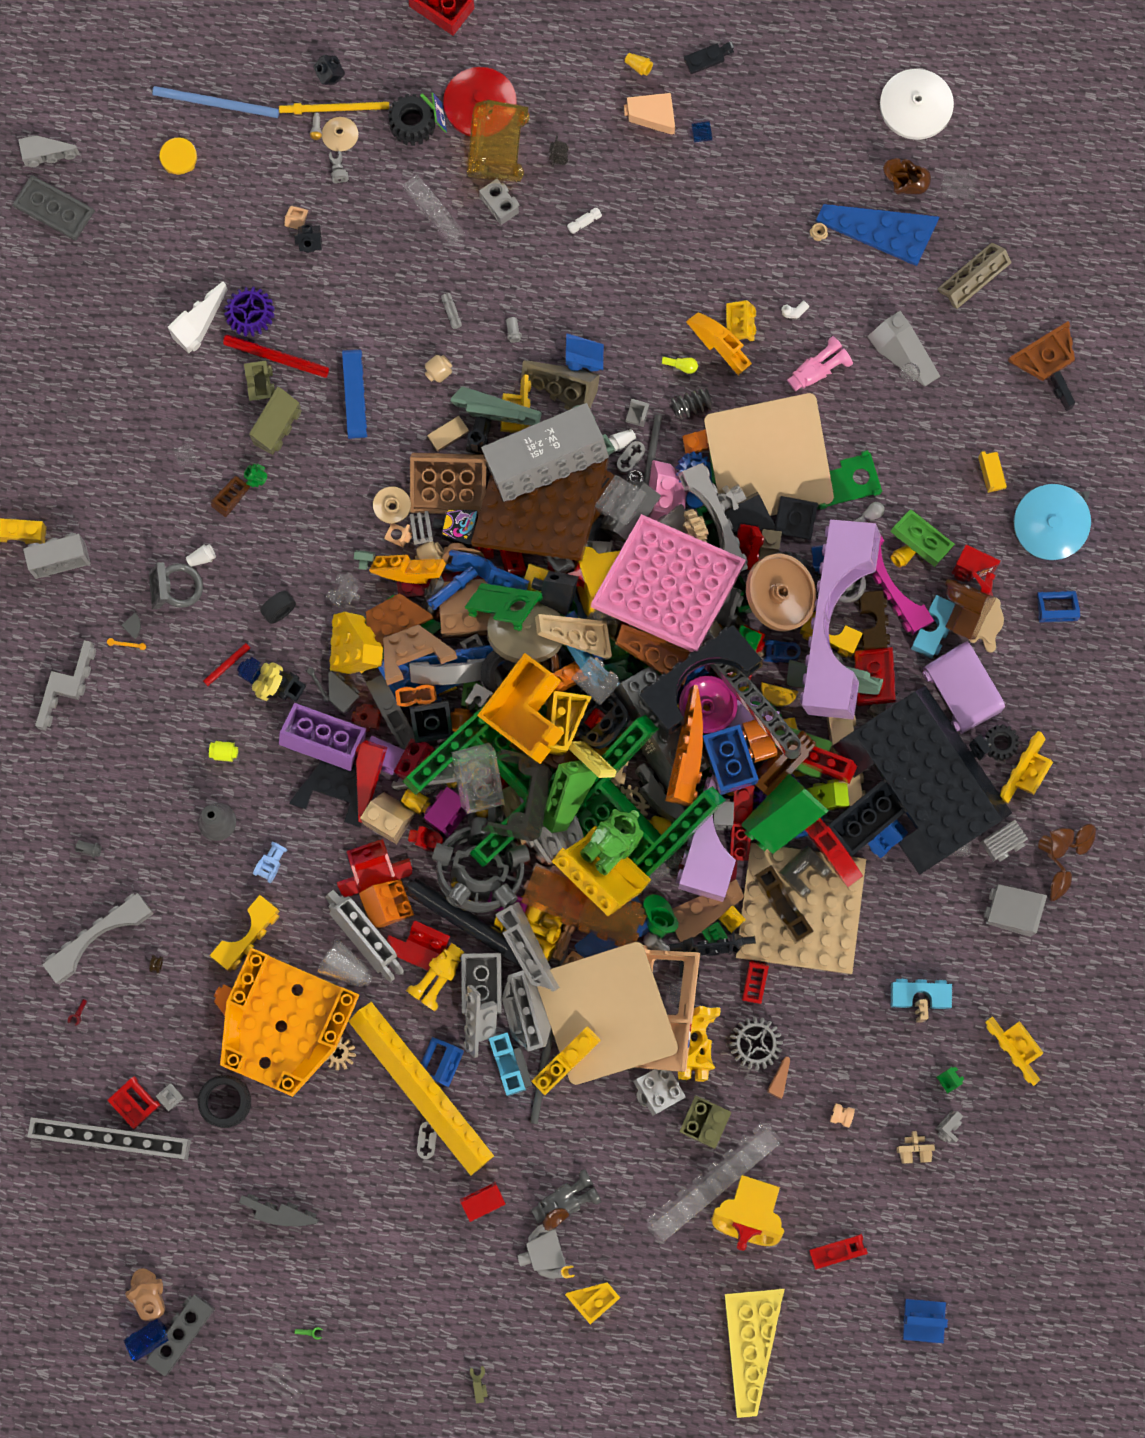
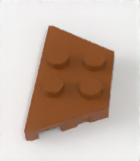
M1069 321L1009 357V363L1041 381L1046 380L1053 373L1072 364L1075 361V356L1072 350L1073 342L1070 336Z
M400 593L366 611V626L372 629L376 642H379L382 647L383 638L418 624L421 626L433 619L431 613Z

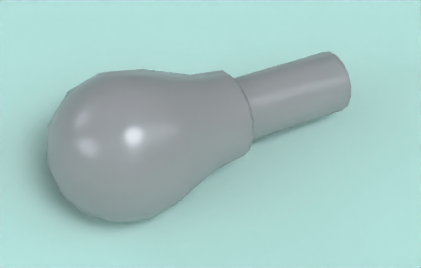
M880 502L871 503L866 511L862 513V516L853 522H869L882 517L885 512L884 505Z
M648 932L644 936L643 943L645 946H648V949L670 951L669 946L658 935Z

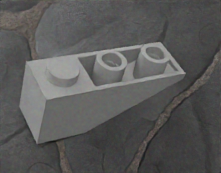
M40 136L18 139L25 166L37 167L39 163H55L58 159L65 158L70 160L80 155L76 145Z

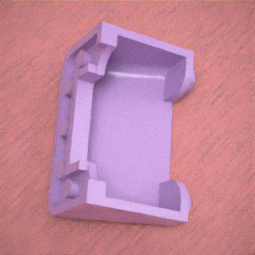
M966 641L923 667V677L927 682L935 683L953 714L951 724L956 731L959 730L960 734L998 715L1005 708L1002 697L969 642Z

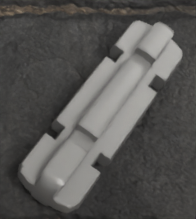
M450 293L443 294L441 298L443 304H445V310L453 329H457L462 324L460 318H458L455 304L452 302V296Z

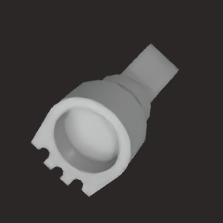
M338 151L339 157L337 159L332 158L331 152L329 154L330 162L333 164V172L331 173L333 183L347 182L349 180L348 172L341 165L342 154L340 151Z

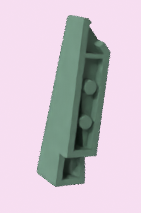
M790 660L787 684L805 688V685H803V675L807 673L808 666ZM845 666L854 672L859 681L858 693L875 695L880 693L883 679L872 677L866 671Z

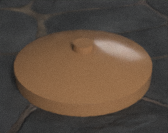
M772 554L760 559L751 568L746 582V595L752 612L760 622L777 631H790L804 625L810 619L815 609L816 588L812 576L800 561L786 554Z

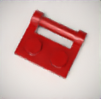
M135 1076L129 1079L107 1100L133 1129H136L161 1106L157 1100L154 1101L142 1088ZM130 1088L149 1106L146 1110L127 1092Z

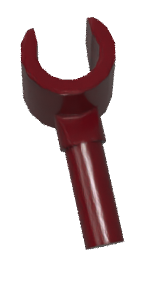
M83 999L75 1014L68 1017V1023L71 1022L73 1017L77 1019L75 1026L81 1023L80 1015L87 1003L86 1000Z

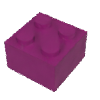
M446 787L445 790H441L438 793L434 805H430L426 809L424 819L431 828L448 839L467 815L468 803L463 797Z

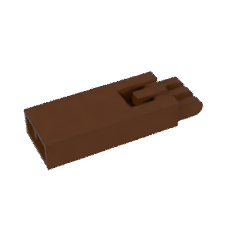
M801 731L797 735L801 741V753L797 758L786 760L787 757L778 748L777 756L768 758L756 771L759 780L755 785L767 796L808 757V753L816 745V742L805 731ZM789 745L787 748L789 750H795L797 749V746Z

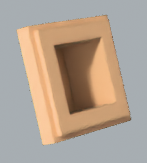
M290 206L285 216V226L298 229V227L304 225L308 210Z

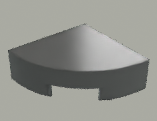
M134 613L121 626L136 639L140 634L141 622L138 615Z

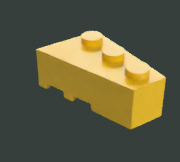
M553 691L548 697L546 719L564 732L554 747L550 745L551 751L549 754L563 755L568 751L592 696Z

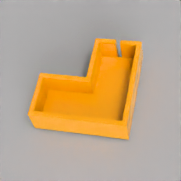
M524 653L477 716L541 764L551 751L550 745L554 747L564 734L561 729L538 713L561 680Z

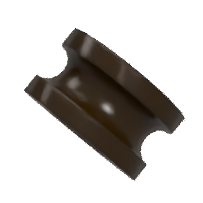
M152 955L149 972L156 971L160 974L163 956L157 958L156 955Z

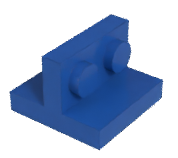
M905 1299L903 1340L944 1343V1328H947L948 1319H945L946 1302Z

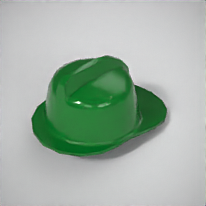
M652 894L644 899L643 906L648 917L647 927L650 932L658 935L661 939L668 933L676 931L679 923L669 902L659 895Z

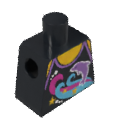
M449 509L446 512L445 519L434 517L432 528L442 530L443 540L450 543H462L467 548H471L478 511Z

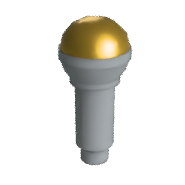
M314 113L313 127L310 131V137L313 140H319L322 137L319 113Z

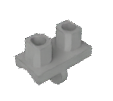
M739 484L731 489L726 485L722 488L725 493L717 495L719 501L723 503L725 510L730 505L734 510L738 509L737 503L746 499Z

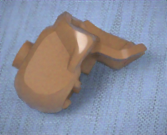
M138 1269L133 1274L131 1289L125 1293L126 1298L134 1304L143 1321H153L164 1314L165 1305L162 1298V1279H156V1275L147 1269Z

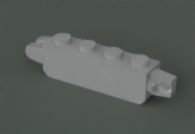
M334 890L328 893L325 898L330 904L328 906L331 910L329 914L377 973L381 972L389 982H392L395 978L387 967L390 965L398 975H401L404 971L396 960V952L350 897H340Z

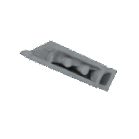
M517 902L495 914L507 929L503 932V935L531 985L542 986L551 989L550 991L560 988L550 971L551 967L520 903Z

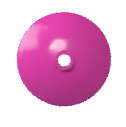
M702 676L690 681L683 689L679 699V710L684 717L690 687L698 685L702 708L703 733L710 734L726 729L732 723L737 713L736 696L717 677ZM708 705L710 710L705 711L703 706Z

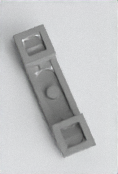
M469 659L467 663L429 665V662L409 663L411 682L429 685H449L482 680L481 667L485 659Z

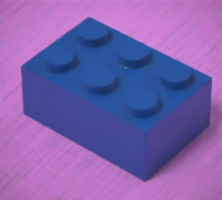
M740 724L703 736V746L720 795L758 783L759 779Z

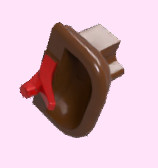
M976 572L972 573V576L980 584L981 591L955 580H946L947 597L955 603L945 626L946 628L970 640L977 638L982 624L996 600L992 592L993 580L996 575L991 572H987L985 581Z

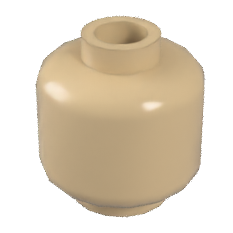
M435 355L425 364V369L427 370L425 375L431 382L433 380L442 382L452 373L451 367L453 365L444 355Z
M427 542L417 547L415 559H441L444 551L438 542Z

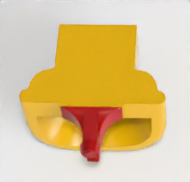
M586 547L582 561L575 560L574 572L569 574L579 576L577 591L587 617H592L595 612L599 611L591 607V602L620 551L597 553L595 549Z
M741 1175L734 1200H725L720 1207L715 1208L711 1218L712 1225L718 1231L737 1238V1249L741 1251L746 1249L747 1242L761 1246H774L778 1244L784 1234V1229L781 1228L782 1222L780 1217L773 1210L780 1187Z

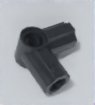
M482 416L475 418L473 430L469 432L467 437L466 452L484 455L481 447L488 445L487 438L492 423L490 419Z

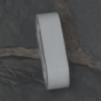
M632 442L619 457L617 469L620 473H630L644 456L645 447L641 442ZM640 447L641 453L637 452L634 456H631L633 453L632 448ZM628 458H629V459H630V461H629V463H628L629 468H627V467H625L624 469L621 468V467H622V463H621V462H624V463H625V462L628 460Z
M428 1121L422 1123L419 1129L417 1153L422 1159L432 1158L436 1147V1131L434 1130L433 1133H430L429 1139H426V1133L423 1132V1128H427V1125H430ZM425 1141L429 1142L428 1148L432 1149L431 1153H428L427 1156L420 1152V1149L425 1147Z

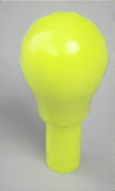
M662 358V364L675 366V368L687 374H693L698 369V363L694 358Z

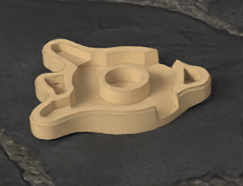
M996 598L990 612L986 616L977 638L969 639L971 643L981 639L987 652L995 651V638L1004 624V616L1000 608L1001 602L998 598Z

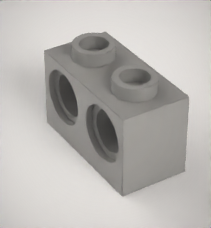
M495 179L479 190V197L499 224L502 225L519 213L518 206L520 205L514 196L511 198L508 194L507 186L503 182L500 183L498 179ZM498 192L499 195L494 197L491 193ZM503 206L510 207V209L507 211H504L501 208Z

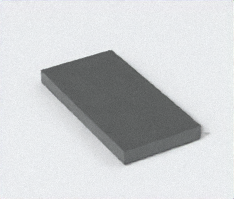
M31 175L12 204L14 208L74 241L78 239L95 212L88 205Z

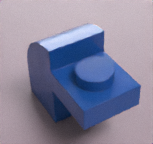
M896 819L874 837L868 845L874 854L882 858L908 832Z

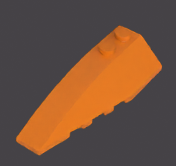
M693 685L689 689L684 712L685 724L681 727L665 800L684 806H690L697 799L696 784L700 783L702 772L699 771L703 748V721L698 685Z

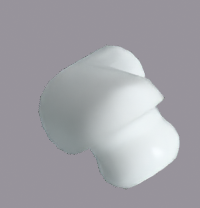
M802 301L796 308L784 305L781 309L782 315L786 318L797 319L809 308V305L805 301Z

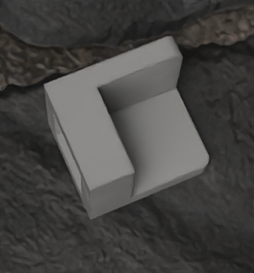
M631 399L626 422L644 427L649 411V403Z

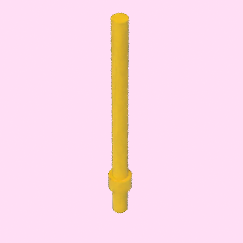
M389 102L312 105L294 103V105L279 106L280 113H294V115L302 114V112L390 109Z

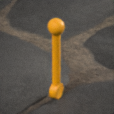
M112 638L107 640L109 646L121 645L136 647L140 650L146 649L145 643L114 641Z

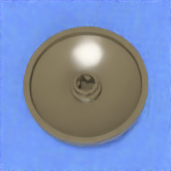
M517 601L511 605L510 609L513 611L520 610L526 603L524 601ZM537 602L522 623L521 631L514 630V625L511 622L494 620L495 614H491L487 626L488 641L498 655L511 662L517 663L524 653L538 663L545 661L559 651L562 643L537 635L535 617L538 614L560 616V614Z

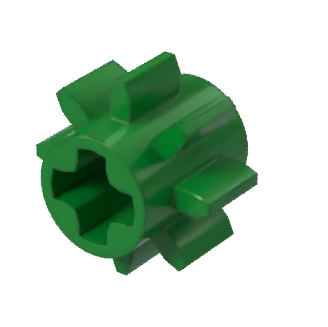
M259 464L249 465L244 472V478L247 479L246 484L257 488L259 485L262 486L267 480V473L264 472L265 467Z

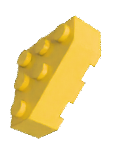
M348 612L333 615L332 646L329 660L330 671L352 674L382 666L383 647L379 642H376L372 629L366 626L364 616Z

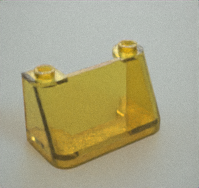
M485 100L475 104L472 114L467 165L468 177L521 182L524 169L521 164L517 163L520 129L529 121L528 107L492 100Z

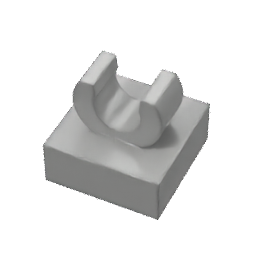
M172 1083L156 1095L168 1111L184 1099Z

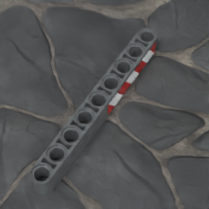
M708 632L700 649L703 648V645L706 641H708L709 639H715L710 632ZM710 664L712 669L787 758H797L801 753L800 739L750 679L731 666ZM734 672L736 676L728 677L727 674ZM740 687H747L748 690L745 691V692H742V691L739 690V688H740ZM753 701L761 703L759 706L751 705ZM769 715L773 719L770 721H766L763 719V717ZM783 730L785 734L779 736L775 732ZM789 745H795L797 746V749L789 750L787 747Z

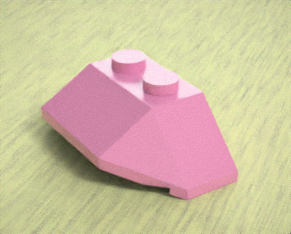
M652 461L649 487L658 492L661 497L648 517L656 521L660 517L667 515L677 505L682 504L684 509L686 507L688 490L685 491L682 483H679V476H676L678 472L671 464Z

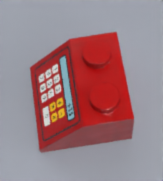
M965 545L952 574L959 581H971L975 579L972 576L973 572H976L980 577L986 576L987 572L994 573L1001 560Z

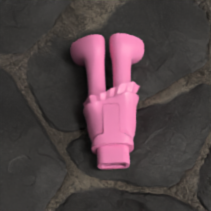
M832 336L828 340V346L814 358L806 359L792 373L793 376L787 379V382L796 392L801 387L804 389L805 385L810 386L826 378L827 374H832L830 370L835 366L843 364L846 367H850L853 365V362L844 348L842 349L841 343ZM837 353L829 361H827L824 364H821V362L828 358L830 355Z

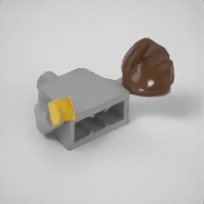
M557 1208L550 1211L543 1220V1224L536 1227L528 1237V1243H526L528 1252L517 1255L520 1267L532 1263L534 1271H537L540 1276L551 1279L573 1278L575 1276L568 1273L569 1268L574 1267L572 1265L566 1266L556 1230H553L569 1216L566 1209Z

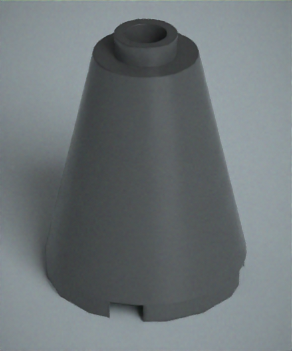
M212 803L200 812L198 827L202 835L207 839L221 841L228 838L234 832L236 816L228 805Z

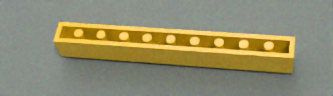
M370 1002L359 1009L348 1021L470 1176L494 1157L492 1152L374 1004Z

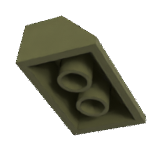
M278 386L249 434L253 445L272 455L275 451L278 452L281 449L283 437L289 435L292 430V422L294 419L297 420L302 412L300 410V403Z

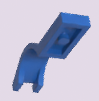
M455 550L449 552V555L453 556L451 564L448 563L445 567L453 572L465 571L471 566L475 569L478 576L485 579L487 584L527 590L528 580L495 567L490 560L482 556Z

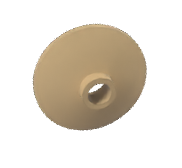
M336 117L324 125L322 139L324 144L331 150L346 151L355 145L358 139V129L350 119ZM337 130L343 131L341 134L336 133Z
M386 487L380 490L373 501L375 515L381 521L389 524L404 520L411 508L408 494L398 487ZM395 504L396 508L394 510L389 509V505Z

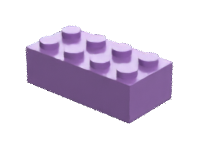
M294 703L280 731L279 745L351 771L358 757L355 754L357 746L365 741L366 728Z

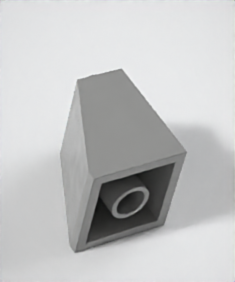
M998 884L995 889H991L989 899L992 901L990 907H986L984 913L986 924L1031 937L1037 933L1047 895Z

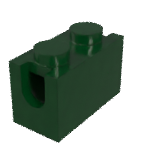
M630 653L604 660L600 664L597 663V667L600 670L599 673H603L607 679L606 681H601L598 677V683L601 685L630 678L639 671L636 659ZM630 663L631 668L628 669L626 664Z

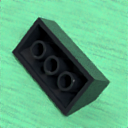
M882 780L827 825V827L829 826L849 855L853 856L887 828L888 825L905 813V811L884 780Z

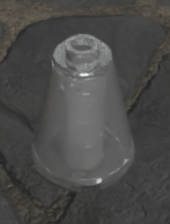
M336 938L332 943V949L330 948L326 952L316 972L361 988L364 985L368 986L373 978L370 975L372 971L347 946Z

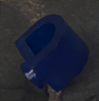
M253 657L247 658L245 662L242 661L237 669L239 672L238 676L253 684L260 675V662Z

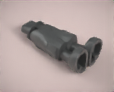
M586 1169L580 1171V1178L575 1184L571 1186L565 1183L558 1187L554 1193L538 1202V1206L531 1209L537 1223L542 1222L550 1211L557 1208L566 1209L569 1214L580 1210L583 1203L592 1202L598 1205L602 1202L595 1187H592L578 1197L574 1196L575 1193L594 1185Z

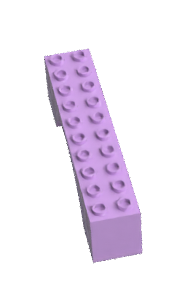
M830 520V524L826 526L825 530L827 543L823 545L822 550L824 562L820 564V574L822 576L821 581L817 583L819 596L815 601L814 610L816 615L811 621L813 635L809 637L808 641L810 655L806 656L805 664L808 668L807 673L803 675V685H805L804 692L800 694V704H802L808 715L854 720L859 681L854 672L846 668L834 656L829 640V624L833 609L845 590L863 576L876 572L881 535L876 523Z
M737 700L735 718L727 728L740 724L741 729H743L742 723L754 720L739 700ZM766 715V716H765V718H766L767 721H770V720L773 719V718H772L771 716H769V715ZM713 773L712 777H707L703 791L712 786L717 790ZM711 815L689 838L687 846L690 847V850H685L681 863L685 867L684 870H679L676 883L679 884L678 889L723 902L736 860L721 844L714 827L713 815Z

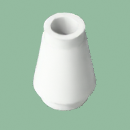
M632 429L610 435L609 440L616 449L613 452H620L636 439V436Z
M204 544L187 556L186 560L189 566L192 567L212 562L216 555L210 544Z

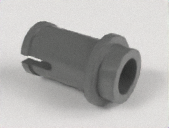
M78 840L75 851L89 854L95 858L100 856L102 846L98 843L92 844Z

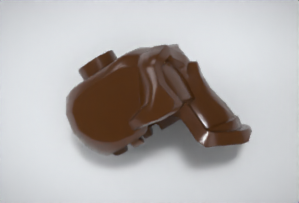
M899 158L888 160L884 164L883 172L893 182V190L896 194H922L929 188L931 175L926 168L914 165L913 162L907 159L901 162Z

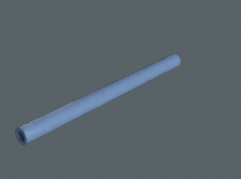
M157 86L153 87L154 96L273 118L279 117V109Z

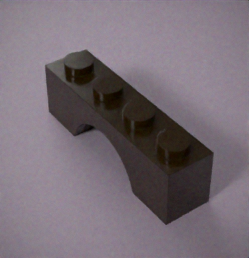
M772 865L754 876L753 879L795 944L814 932L804 915L790 899Z

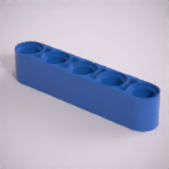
M361 349L342 351L348 439L367 438Z

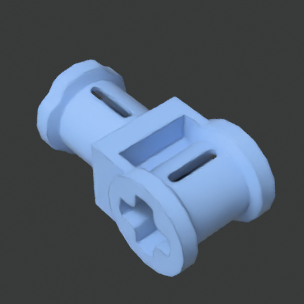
M273 841L267 856L263 855L253 872V875H259L267 879L269 883L273 881L278 872L279 860L282 854L287 851L286 848Z

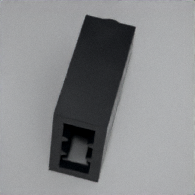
M758 492L737 503L738 509L734 510L730 505L724 512L726 518L732 523V531H738L740 524L757 526L760 530L776 528Z

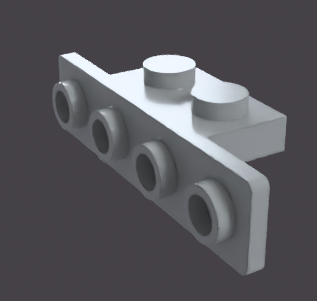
M468 985L465 996L467 1006L465 1010L466 1025L464 1030L466 1034L464 1048L473 1058L478 1057L479 1042L496 1036L497 1004L494 1001H490L480 1005V993L472 985Z

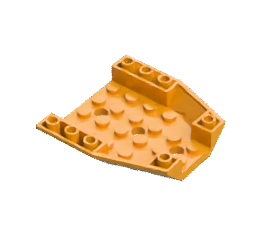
M250 948L226 1002L220 1065L293 1097L336 1050L359 994ZM296 984L303 987V993L299 996H295L292 993V987ZM278 1021L286 1022L287 1029L284 1032L276 1030L275 1025ZM263 1057H268L271 1060V1065L267 1069H263L259 1065V1061Z

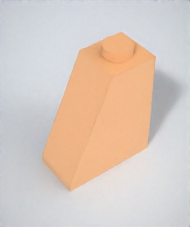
M671 93L627 98V104L624 105V115L628 116L629 122L668 134H675Z

